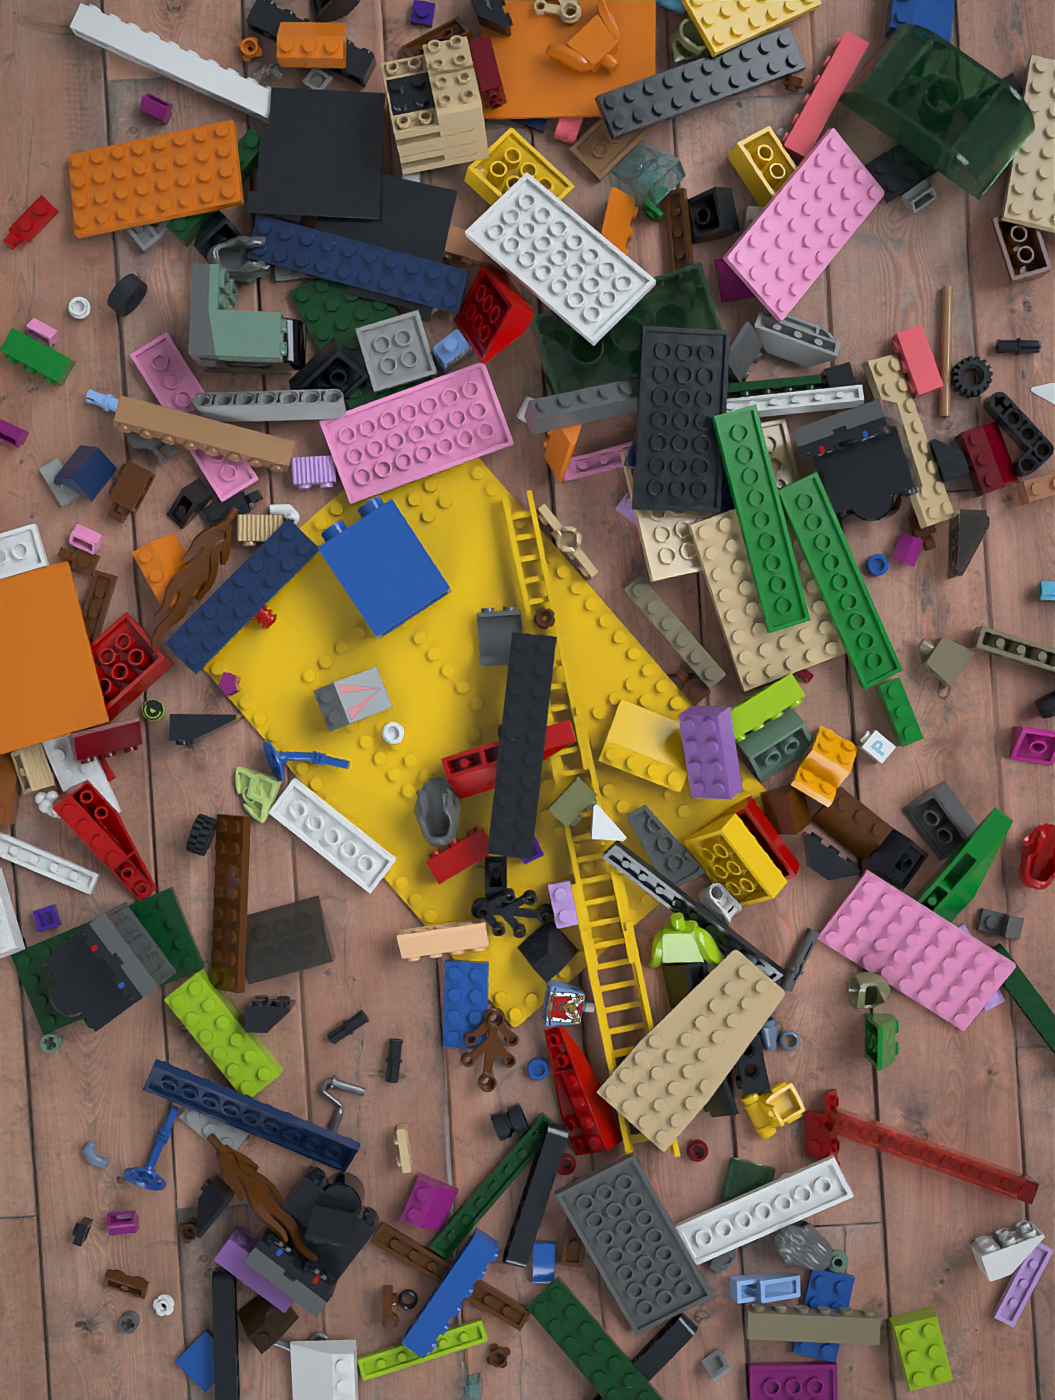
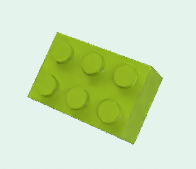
M931 1307L889 1317L903 1376L910 1391L953 1380L938 1319Z

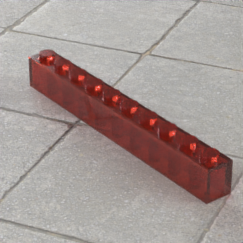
M834 1105L831 1106L824 1124L833 1134L1031 1205L1039 1187V1183L1028 1175Z

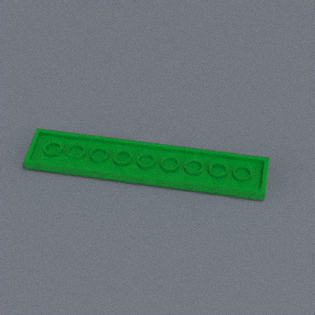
M755 404L713 416L712 421L767 633L811 621L757 406Z
M812 472L778 489L782 508L861 688L866 690L903 671L818 473Z

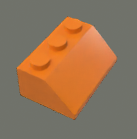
M281 22L277 33V60L280 67L346 68L347 24Z
M611 187L601 235L628 256L629 249H625L626 242L632 240L634 228H631L630 224L631 219L636 220L638 207L634 206L635 198L615 187Z
M583 424L547 431V437L543 447L547 448L544 457L556 479L560 482L563 481L575 451Z
M175 533L151 541L132 552L160 605H162L167 586L172 577L191 562L190 559L186 562L181 561L182 556L186 552ZM203 583L196 589L191 599L196 597V594L203 586ZM179 592L175 594L167 611H171L174 608Z

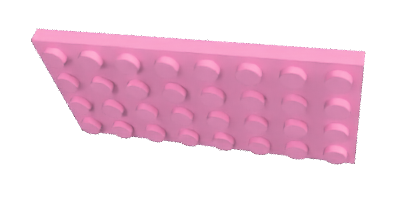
M834 128L828 129L729 249L723 259L777 321H783L885 195V191Z
M481 362L346 411V414L341 418L319 421L350 504L514 445L486 365Z
M867 869L820 930L818 940L867 971L881 975L888 984L962 1031H965L1016 968L1015 963Z

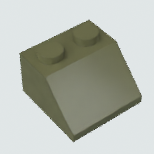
M577 776L547 809L566 827L570 824L574 827L582 818L580 813L585 808L590 810L597 802L595 799L597 794Z

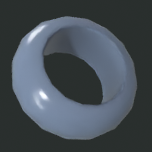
M792 1030L784 1031L779 1038L780 1045L786 1050H794L799 1045V1036ZM787 1035H794L795 1043L791 1046L784 1044V1038Z

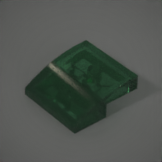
M730 1157L720 1200L724 1202L772 1182L776 1169L773 1166L756 1164L750 1160Z

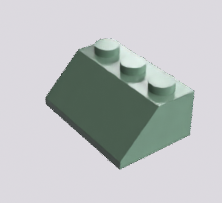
M793 708L787 709L783 712V715L775 720L768 721L764 727L746 735L745 739L737 743L743 756L761 783L800 759L813 743L805 722Z

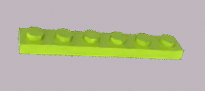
M482 1317L448 1328L444 1335L440 1334L436 1339L437 1345L432 1353L427 1352L424 1358L401 1343L358 1357L357 1362L363 1381L487 1342L488 1335Z

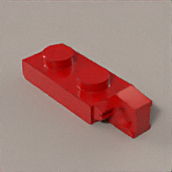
M41 194L9 228L10 233L3 241L13 250L20 243L23 245L27 241L30 243L59 211Z

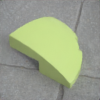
M239 766L236 769L235 777L237 793H242L243 799L246 802L243 806L247 812L263 823L269 815L268 812L273 807L281 782L276 777Z

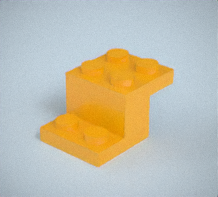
M821 725L816 731L813 743L798 762L791 786L829 807L834 800L837 788L851 772L858 747L851 741L845 740L835 734L834 731Z

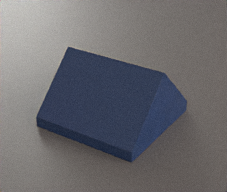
M80 445L55 476V480L92 502L117 471V467L98 447Z

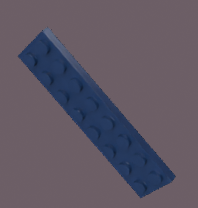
M288 518L164 644L197 675L319 552L318 546Z

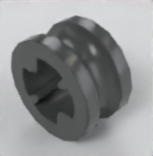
M134 1311L123 1313L118 1321V1327L121 1332L125 1334L133 1333L140 1323L139 1315ZM128 1318L132 1320L131 1323H134L130 1327L126 1326L127 1322H124Z

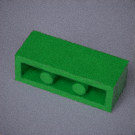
M13 327L0 349L1 352L6 354L5 359L16 365L18 361L25 365V370L34 375L37 372L43 374V379L53 385L56 382L64 385L75 365V362Z
M900 677L875 685V690L897 745L904 747L924 739Z

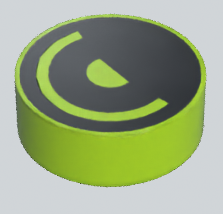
M150 699L144 703L142 713L146 719L157 721L164 716L165 706L160 700Z

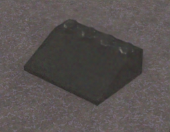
M319 895L247 915L245 975L248 985L330 963L336 958Z

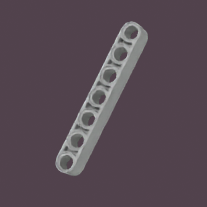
M338 389L207 392L197 394L192 400L197 416L219 422L338 419L346 414L343 393Z

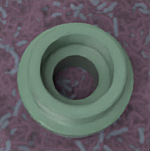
M833 1250V1257L828 1267L833 1272H842L848 1266V1257L841 1250ZM836 1259H841L839 1265L834 1264Z

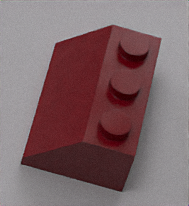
M997 421L975 427L955 436L960 451L970 461L969 476L977 497L1019 483Z
M139 717L69 735L68 739L74 761H81L82 765L93 762L96 756L102 755L103 759L116 756L115 751L124 749V752L128 753L138 750L137 746L142 744Z

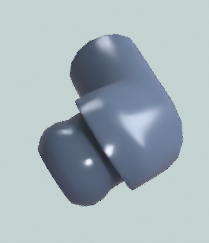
M86 1141L85 1146L82 1147V1154L87 1162L106 1169L110 1159L97 1155L94 1151L96 1143Z

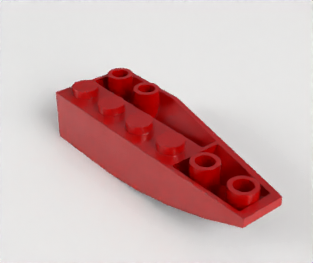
M570 720L547 726L543 761L577 741ZM500 741L441 758L446 778L459 799L495 788Z
M88 779L69 787L52 801L53 810L138 901L145 899L157 889L118 812Z
M563 1026L544 1030L560 1114L564 1125L569 1128V1138L576 1156L610 1150L623 1141L609 1103L597 1093L601 1085L595 1073Z

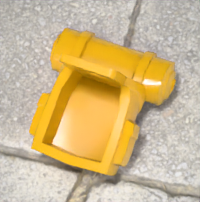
M786 1081L776 1083L770 1087L768 1092L760 1096L758 1093H752L741 1097L744 1104L743 1107L751 1118L755 1130L761 1139L770 1138L776 1133L777 1126L782 1127L784 1123H792L801 1117L805 1111L794 1086Z

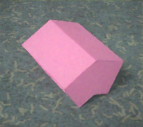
M35 318L26 325V335L48 347L56 345L61 335L58 330Z
M76 524L75 529L71 532L69 544L94 555L100 548L105 536L80 524Z

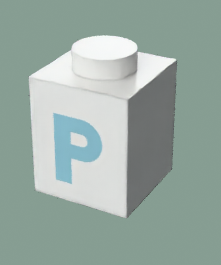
M876 730L866 731L859 739L861 743L858 745L873 760L881 764L896 748Z

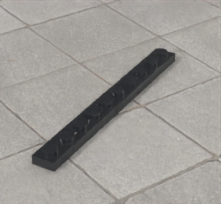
M616 840L604 851L602 858L673 913H682L685 921H696L699 927L706 930L712 936L717 947L726 954H730L733 950H738L774 982L784 975L782 967L620 841Z

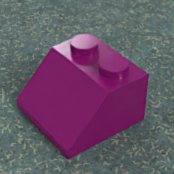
M419 1172L400 1220L419 1228L440 1230L445 1224L459 1189Z

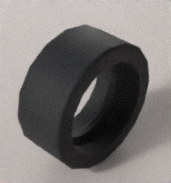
M128 274L113 288L109 294L107 305L121 317L127 316L141 303L146 295L148 286L135 274Z

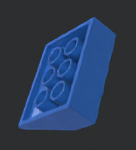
M889 0L884 37L949 45L955 0Z

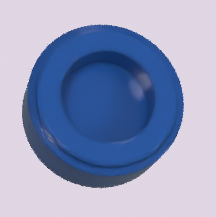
M874 554L866 561V570L873 576L883 575L888 570V560L881 554Z
M541 1057L533 1058L527 1067L529 1076L534 1080L545 1079L549 1073L548 1062Z

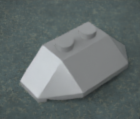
M759 312L753 328L767 353L806 367L836 360L841 342L835 339L822 326L789 314L783 321H777L770 312Z

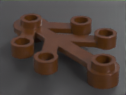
M498 1007L488 1009L484 1014V1022L474 1031H467L463 1035L464 1042L469 1046H473L477 1043L478 1038L488 1030L485 1040L471 1052H465L460 1057V1061L465 1067H471L475 1060L485 1052L483 1074L479 1076L477 1081L478 1086L484 1092L493 1091L497 1085V1081L492 1075L495 1051L501 1057V1061L506 1067H513L516 1063V1058L511 1053H508L497 1040V1030H499L504 1035L505 1043L513 1047L519 1041L518 1036L511 1032L504 1024L505 1014ZM496 1014V1019L491 1021V1017ZM473 1035V1039L467 1041L468 1037ZM514 1036V1040L509 1042V1038ZM467 1057H471L469 1062H465ZM511 1057V1061L506 1063V1059ZM488 1078V1082L483 1084V1081Z

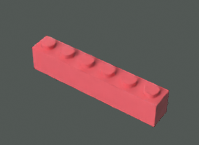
M848 31L845 32L843 38L840 36L837 38L832 48L836 50L832 57L828 55L822 66L825 69L822 76L818 74L811 86L815 88L811 95L807 93L801 104L804 107L802 113L797 112L791 122V125L794 126L791 133L786 131L781 140V144L784 145L783 147L791 159L801 163L813 148L869 45L865 40Z

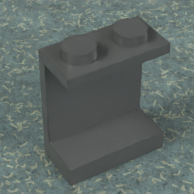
M515 606L503 607V611L494 612V608H483L481 613H477L480 666L509 664L512 632L522 633L521 612L516 610Z

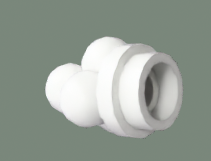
M50 791L47 794L39 792L35 795V802L39 804L41 812L48 813L53 818H61L53 810L52 801L59 796L56 791Z

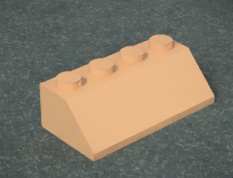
M484 918L402 929L397 934L402 959L408 958V961L420 960L421 956L429 955L430 958H437L443 956L442 953L451 952V955L462 954L465 949L471 948L473 952L486 950L485 946L490 944L487 921Z

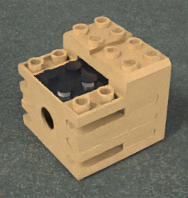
M455 35L450 40L445 41L431 40L428 44L423 45L424 55L380 63L403 175L489 158L482 103L467 36Z

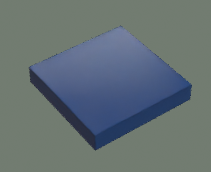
M208 1329L175 1360V1363L205 1393L215 1384L213 1334Z

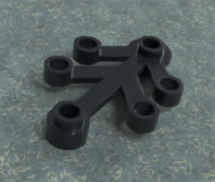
M506 888L502 893L490 900L477 898L471 906L472 915L476 918H484L491 926L494 936H502L505 933V926L503 922L497 921L493 915H501L512 928L513 935L516 938L524 937L526 935V928L514 916L537 918L544 924L550 923L554 917L553 908L547 903L540 904L536 909L518 908L524 904L533 905L536 903L537 896L533 890H527L522 896L516 898L515 891L512 888ZM503 901H504L505 903H507V904L504 905V906H497V905H499L500 903H502Z

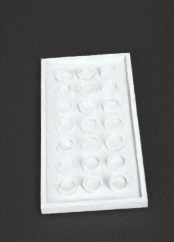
M527 172L465 231L466 237L593 346L656 285V280Z

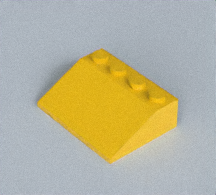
M512 127L488 148L489 158L475 160L468 167L464 179L491 206L526 172L562 202L575 188V185Z
M620 700L597 760L680 793L688 774L680 723L627 701Z
M736 813L718 819L681 842L696 862L706 871L705 874L713 884H722L730 895L740 903L741 907L774 899L788 882Z

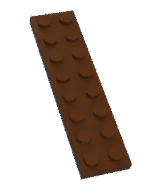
M217 814L210 981L216 989L233 993H244L251 817Z

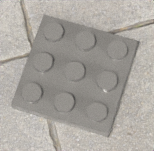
M418 310L355 329L374 393L438 375Z

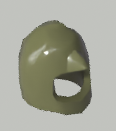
M685 19L678 24L671 32L668 41V50L674 62L685 63L693 61L707 48L692 19Z
M859 972L849 976L847 992L849 1002L854 1009L874 1008L885 1003L889 998V984L881 975L873 972Z

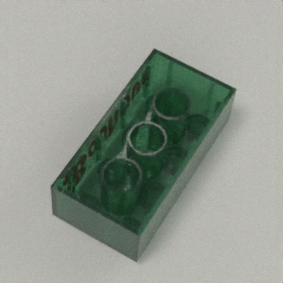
M701 262L653 277L656 280V285L594 346L552 310L533 316L530 331L551 396L637 378L639 374L641 326L722 330Z

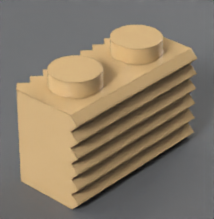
M237 515V541L243 543L245 547H256V543H264L284 523V517L282 515Z
M42 743L11 753L24 795L56 785L55 773L50 769L49 758Z

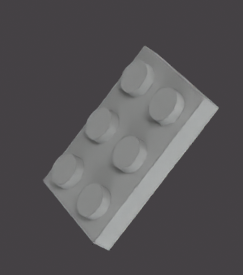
M186 1108L179 1116L182 1121L207 1140V1137L214 1133L223 1145L227 1144L234 1150H237L250 1134L189 1108Z

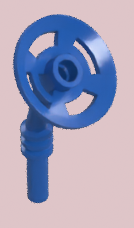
M269 741L263 742L267 762L279 782L284 781L283 764L287 763V760L311 761L312 764L315 763L316 765L324 766L326 764L344 769H349L350 761L326 756V753H317V751H313V753L278 752Z
M171 1106L163 1126L159 1128V1132H157L155 1137L156 1142L147 1164L143 1168L133 1167L125 1170L124 1177L129 1182L148 1190L159 1191L165 1189L167 1183L159 1174L155 1173L154 1167L163 1146L167 1144L171 1135L170 1130L178 1114V1107Z

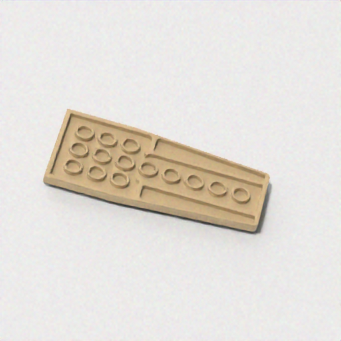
M733 950L640 1040L597 1090V1093L659 1149L665 1152L710 1100L785 996V991L741 952Z

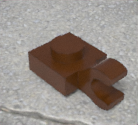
M917 516L909 517L908 521L914 537H920L924 541V551L934 549L936 544L931 534L936 532L935 524L921 529Z
M61 547L58 556L73 561L71 568L93 576L101 557L96 554H90L80 548L75 553Z
M683 669L675 673V676L684 685L680 691L693 706H696L711 693L697 676L691 679Z
M384 1285L383 1327H386V1320L389 1318L394 1320V1327H397L399 1322L398 1315L393 1311V1306H397V1293H393V1285Z

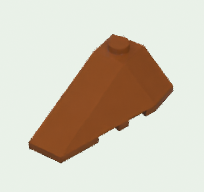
M12 752L0 755V824L4 825L16 824L21 790L19 777L17 776L18 774L16 773L11 756Z

